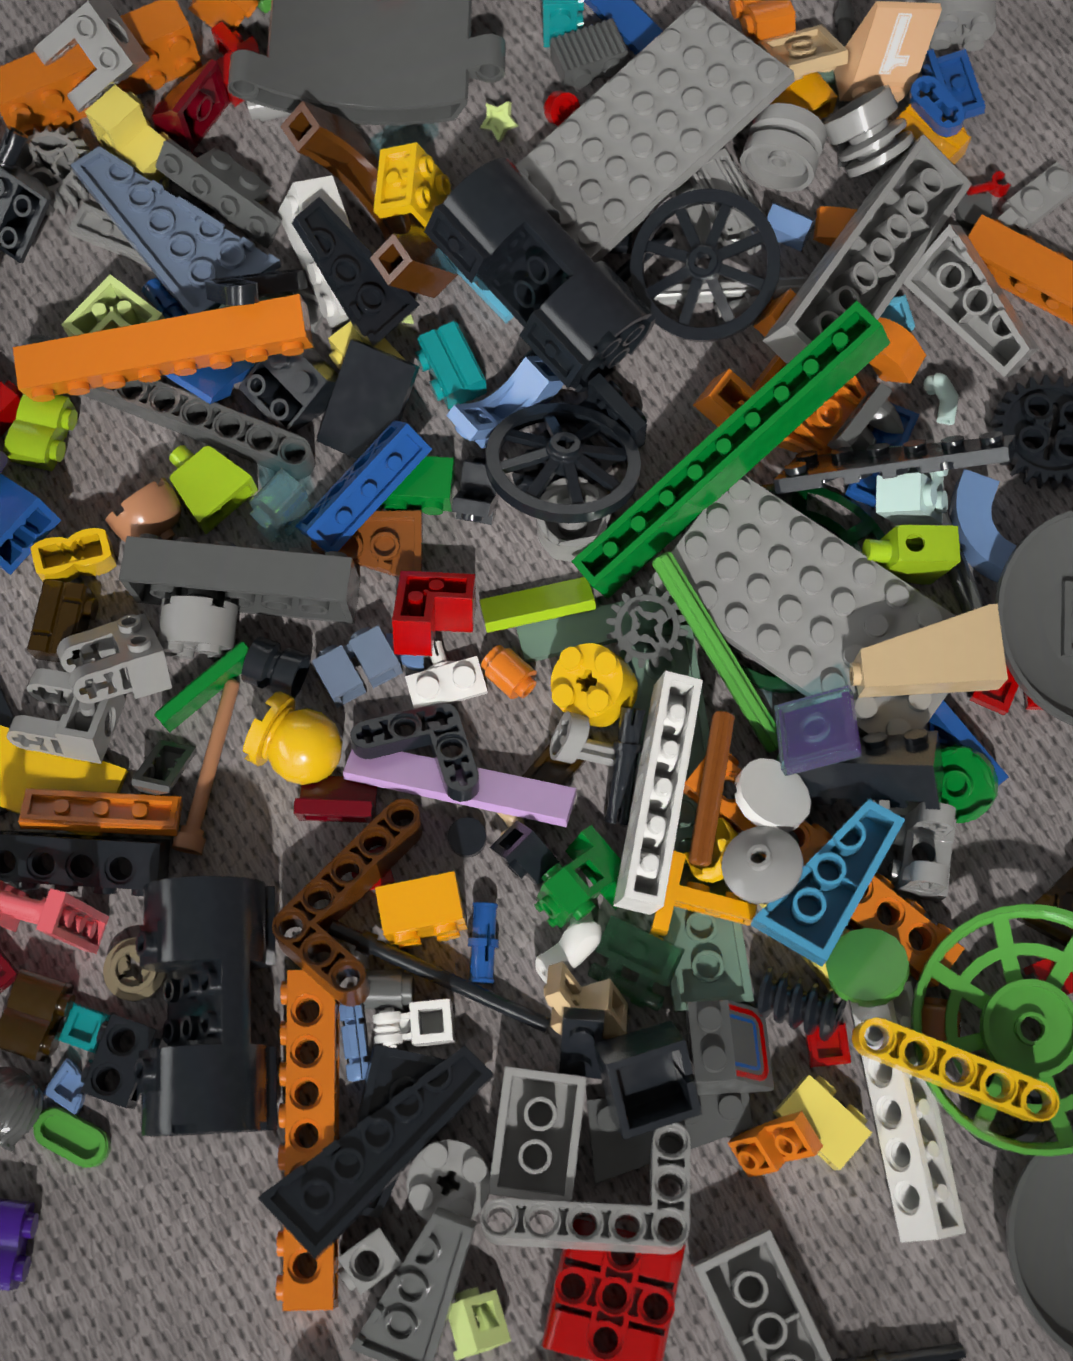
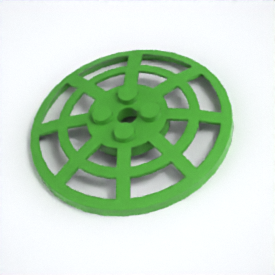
M1018 904L999 907L979 914L956 927L937 945L926 961L915 986L911 1005V1030L922 1034V1009L926 989L931 978H934L951 990L945 1013V1034L947 1040L942 1042L966 1052L985 1049L994 1063L1047 1083L1058 1094L1052 1076L1060 1073L1070 1064L1073 1065V1002L1060 990L1070 972L1073 973V936L1063 951L1039 943L1022 942L1014 944L1009 919H1044L1073 929V912L1049 905ZM993 924L997 948L976 958L964 969L960 976L940 963L946 953L962 938L980 927ZM1017 956H1037L1056 963L1046 981L1023 979ZM1000 960L1006 984L989 996L972 985L971 981L984 968ZM963 998L982 1010L980 1032L958 1038L957 1015L961 999ZM1026 1017L1034 1018L1040 1025V1035L1034 1041L1026 1039L1021 1033L1020 1026ZM913 1042L915 1058L919 1064L923 1057L922 1049ZM952 1058L956 1069L962 1075L961 1064L958 1060ZM994 1075L989 1087L986 1086L988 1093L994 1098L999 1096L1002 1091L1001 1080L996 1075ZM925 1081L937 1102L954 1121L983 1141L998 1148L1024 1155L1057 1156L1073 1153V1131L1065 1113L1073 1109V1093L1062 1099L1059 1097V1110L1050 1119L1058 1141L1047 1143L1024 1142L1000 1136L989 1130L997 1109L981 1103L974 1120H972L952 1102L942 1087ZM1027 1104L1031 1112L1036 1114L1040 1111L1042 1104Z

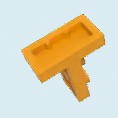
M673 851L664 906L655 912L650 933L666 937L674 907L747 926L751 925L758 905L748 903V901L739 898L733 892H726L725 896L710 893L711 888L704 884L687 882V886L679 885L686 854Z

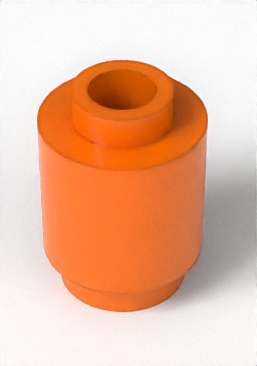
M497 645L489 651L481 663V668L485 670V676L510 699H515L518 696L525 698L537 684L534 680L537 674L536 670L511 648L505 649L502 645Z

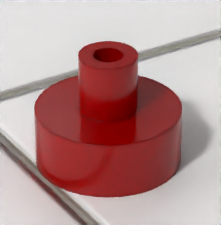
M563 90L554 91L546 99L544 105L545 117L549 123L559 127L580 107V103L572 93Z

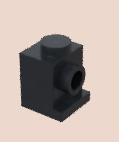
M516 821L489 847L495 854L506 861V866L519 879L527 876L534 884L543 883L542 876L553 866L560 863L536 833L519 821Z

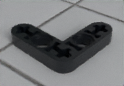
M305 269L281 270L205 280L207 299L228 306L260 302L259 295L308 288Z
M447 703L432 704L357 723L352 728L350 733L352 750L358 757L374 759L431 745L448 797L455 801L464 802L473 799L478 794V770L459 713L452 705ZM444 718V721H445L447 724H446V725H440L439 721H437V720ZM423 722H425L427 728L425 731H422ZM403 725L415 728V732L410 736L402 737L395 733L396 729ZM385 731H388L389 739L385 740V734L383 733ZM370 736L373 742L366 743L363 738ZM448 746H457L462 750L459 756L451 758L444 756L441 752ZM461 769L464 781L467 782L465 786H460V783L456 781V771Z

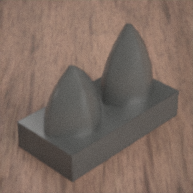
M883 382L869 390L828 443V446L832 450L841 447H852L853 451L867 450V447L877 444L867 424L887 433L902 434L904 429L901 418L895 407L887 399L892 390Z

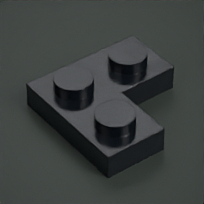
M564 1007L559 1074L601 1079L593 1044L609 1040L603 1039L605 1010Z

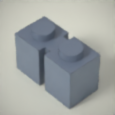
M379 625L372 629L365 627L358 630L351 636V640L348 641L349 644L345 646H328L318 653V658L312 660L318 675L337 708L366 693L364 684L350 661L351 658L356 657L373 689L403 673L400 662Z

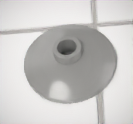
M757 826L741 832L728 844L722 858V874L727 886L736 896L751 903H770L785 897L798 884L803 872V855L796 840L784 830L772 826ZM757 855H767L762 863L753 862V858Z

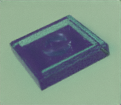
M849 685L774 706L780 766L785 776L862 756L854 697Z

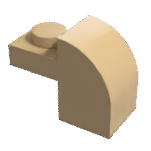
M563 961L549 965L547 984L544 985V996L547 1004L552 1007L550 1026L557 1033L562 1035L564 1007L605 1010L603 1039H611L626 1034L628 1003L610 978L581 987Z

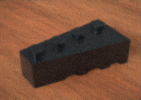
M912 729L904 734L887 735L882 732L870 733L863 738H857L860 755L796 772L808 788L812 805H833L838 799H846L852 806H863L870 799L872 801L889 800L890 808H907L908 801L925 802L926 809L940 810L944 768L938 731L927 732L925 729ZM781 745L776 761L786 765L784 745Z

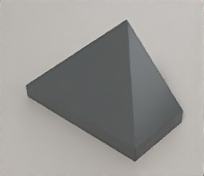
M159 740L133 776L132 786L141 794L160 795L170 793L194 757L196 747Z

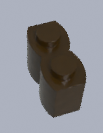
M21 969L11 989L7 1007L0 1018V1049L41 1062H45L48 1055L52 1056L60 1043L59 1037L61 1034L57 1032L59 1023L63 1017L69 1015L76 999L75 994H72L74 985L30 970Z

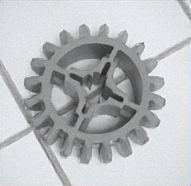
M47 125L44 132H39L34 128L33 135L28 136V140L25 142L16 163L46 185L51 198L46 215L51 218L54 214V209H59L65 215V207L70 204L78 209V202L76 201L78 198L88 201L87 189L74 174L70 164L88 154L90 149L83 139L80 140L74 131L67 133L62 126L55 132L49 125Z

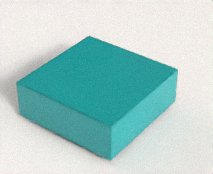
M74 1002L59 1041L96 1054L99 1044L96 1043L97 1034L103 1022L109 1021L111 1015Z

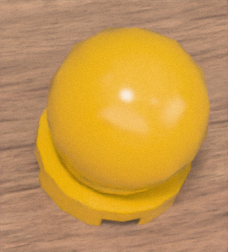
M281 691L275 692L265 702L271 708L266 713L264 719L260 721L255 718L252 722L243 746V752L248 754L244 759L258 767L264 765L269 760L272 769L288 782L300 785L320 782L332 774L341 759L343 740L338 728L322 712L308 708L295 711L296 701L293 697Z

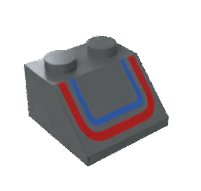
M731 1000L687 1002L685 1021L688 1052L693 1071L691 1076L695 1081L698 1095L774 1091L766 1018L759 1016L758 1008Z

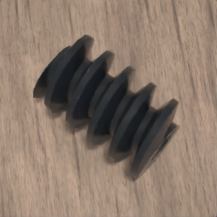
M768 967L762 979L757 997L759 1016L767 1018L773 1012V1019L778 1024L783 1023L788 1017L789 1027L794 1030L798 1029L804 1022L805 1034L813 1035L819 1028L820 1039L828 1041L841 1022L847 1001L841 999L839 1003L834 1002V989L832 988L828 990L824 997H820L818 983H814L808 992L804 991V978L799 977L794 985L790 986L788 985V972H783L778 980H774V967Z

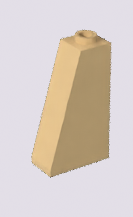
M989 604L860 649L854 662H850L849 665L851 686H857L858 698L998 690L1008 680L998 604Z

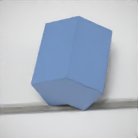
M778 203L772 204L767 216L778 242L801 252L810 236L815 219Z

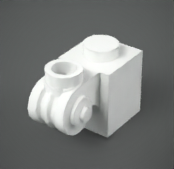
M450 998L410 1002V1012L401 1013V1011H394L393 1007L384 1008L385 1010L373 1015V1023L375 1024L373 1030L376 1032L374 1044L397 1048V1044H401L403 1041H412L415 1047L456 1043L453 1003Z

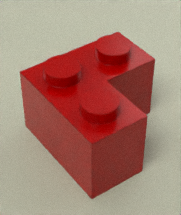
M401 570L392 617L394 654L432 656L435 631L473 633L476 611L475 574Z

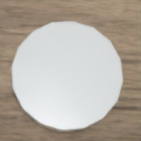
M764 758L751 761L735 778L734 785L736 784L737 791L734 795L736 803L744 816L756 826H772L785 832L795 830L810 812L811 799L808 788L796 772L787 774V767L781 762Z

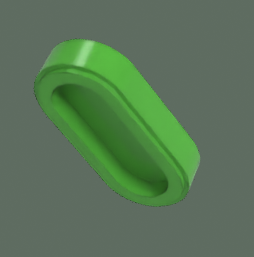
M50 1107L43 1110L33 1126L34 1137L40 1145L80 1167H96L102 1164L110 1154L111 1140L108 1133L101 1127L78 1115H74L65 1108Z

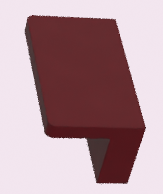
M328 776L320 782L301 785L300 798H295L293 813L299 821L370 823L376 816L378 787L344 780V776Z

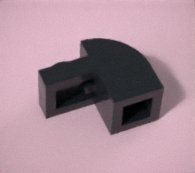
M469 455L463 462L460 490L453 498L452 512H456V519L492 525L499 495L489 482L485 468V458Z

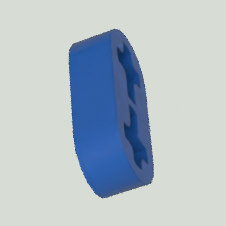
M922 76L916 79L910 90L909 102L911 107L939 136L952 137L958 134L962 129L965 118V109L962 104L935 77ZM920 91L925 94L931 91V99L928 96L919 97ZM944 114L946 117L955 116L954 122L950 120L941 121L942 115Z

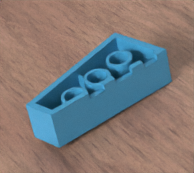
M869 799L837 831L826 845L806 863L795 888L785 897L768 903L753 918L751 926L822 967L829 958L905 819Z

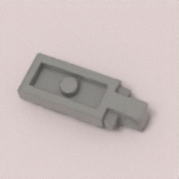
M1056 162L1008 199L1001 208L1004 213L997 220L1012 230L1017 226L1022 231L1026 228L1029 230L1073 196V176Z

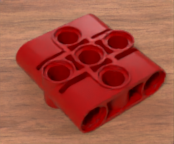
M576 1219L572 1224L574 1231L581 1236H589L596 1230L595 1223L591 1221ZM615 1228L617 1234L622 1238L629 1239L637 1235L636 1232ZM683 1245L681 1250L673 1254L634 1253L632 1260L626 1264L616 1263L611 1257V1251L562 1249L541 1346L552 1351L591 1361H663L671 1319L675 1312V1299L686 1245ZM568 1257L600 1265V1269L597 1270L567 1263L565 1258ZM570 1273L581 1275L585 1281L584 1291L576 1297L566 1295L561 1288L563 1278ZM638 1275L672 1283L671 1288L638 1280ZM611 1283L622 1285L626 1291L624 1302L617 1307H610L602 1300L604 1288ZM653 1293L663 1295L666 1300L665 1311L657 1317L647 1315L643 1309L645 1299ZM556 1303H560L570 1307L590 1311V1315L563 1308L555 1307ZM629 1321L661 1328L663 1331L659 1333L629 1325ZM609 1327L616 1332L617 1341L611 1349L601 1350L594 1345L593 1336L599 1328Z

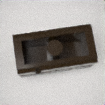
M50 579L43 581L27 651L35 659L60 663L57 656L59 643L68 636L87 631L89 621L94 620L98 613V599L95 598V594L88 586ZM79 649L72 651L73 659L80 657Z

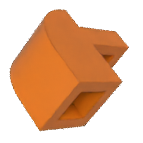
M879 317L878 321L883 325L890 344L869 363L879 379L883 381L911 383L926 354L917 339L906 328L892 320Z

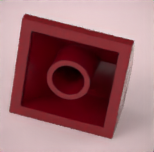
M213 59L209 60L172 89L166 98L156 105L151 115L158 134L164 132L174 142L191 153L230 104L218 63Z

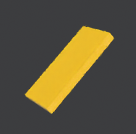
M0 725L1 808L20 814L26 788L120 793L129 772L127 769L105 761L99 764L19 748L7 739L6 735L9 728ZM68 831L80 835L102 836L103 834L102 832Z

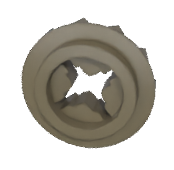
M136 938L121 941L111 949L105 959L103 976L106 986L115 996L123 1000L136 1002L151 998L163 986L166 973L142 969L143 983L134 976L122 978L131 969L129 964L131 961L128 956L130 955L139 964L140 956L136 952Z

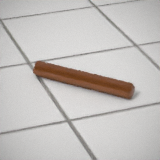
M716 711L712 715L693 829L689 863L700 867H708L712 862L735 716L725 711Z

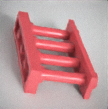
M0 880V927L16 932L20 920L37 924L36 930L80 950L97 954L109 916L62 891L50 888L47 898L44 897L40 901L29 898V894Z

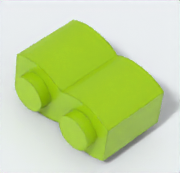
M23 394L17 409L16 419L12 423L4 443L3 451L11 462L53 471L57 462L63 460L66 450L64 439L67 437L69 430L72 431L75 428L78 419L76 408L69 397L55 395V399L51 401L36 402Z

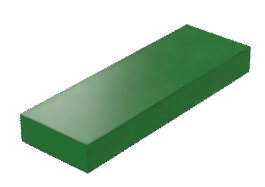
M244 642L237 644L155 712L154 716L169 733L220 692L229 679H235L241 674L243 663L249 650Z

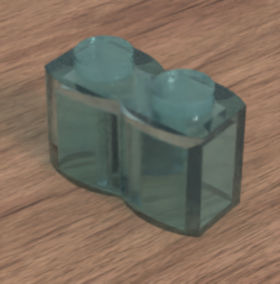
M282 468L249 501L253 508L250 514L259 523L257 529L269 541L274 542L278 539L282 543L297 530L295 526L312 509V506L307 500L308 494L303 486Z

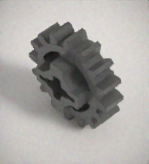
M638 586L635 587L636 597L630 598L626 593L621 594L625 603L622 607L612 604L611 608L617 613L616 618L606 619V623L615 626V631L607 634V639H617L618 644L613 649L614 653L622 650L627 652L624 662L628 663L633 657L638 658L639 668H643L646 660L651 659L652 664L656 668L659 667V657L664 656L669 661L673 660L670 653L672 647L679 650L683 649L682 644L677 639L678 636L688 635L687 630L680 628V623L686 620L683 615H677L676 610L679 608L676 603L670 604L668 602L670 597L668 591L659 597L656 596V587L651 586L649 594L643 595L641 588ZM649 601L658 603L663 607L657 612L643 611L638 603ZM628 612L633 618L631 631L623 636L622 620L625 613ZM636 612H639L648 621L653 618L657 621L658 624L655 625L654 630L656 637L659 639L658 643L647 634L642 636L638 634L637 630L641 625L638 622L639 618L636 616ZM672 618L673 633L667 643L661 635L663 624ZM639 641L652 644L656 652L642 653L631 647Z

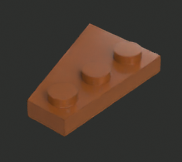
M422 510L375 511L338 552L352 557L356 565L395 577H400L401 570L422 571ZM311 539L313 552L325 555V552Z

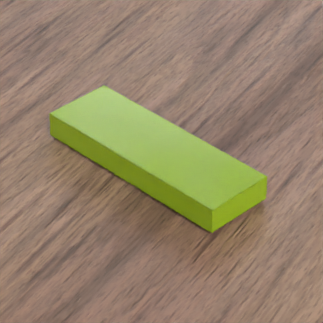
M585 577L479 600L487 633L596 609L590 583Z

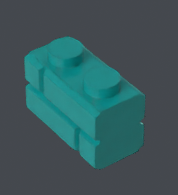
M452 321L440 326L437 330L433 329L419 335L417 338L419 351L415 352V356L423 372L429 370L433 380L429 381V384L437 401L443 399L449 410L456 404H464L487 393L486 379L457 322Z

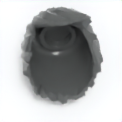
M0 1067V1146L11 1152L15 1150V1144L26 1133H29L36 1123L43 1106V1093L39 1086L35 1084L24 1070L16 1067Z

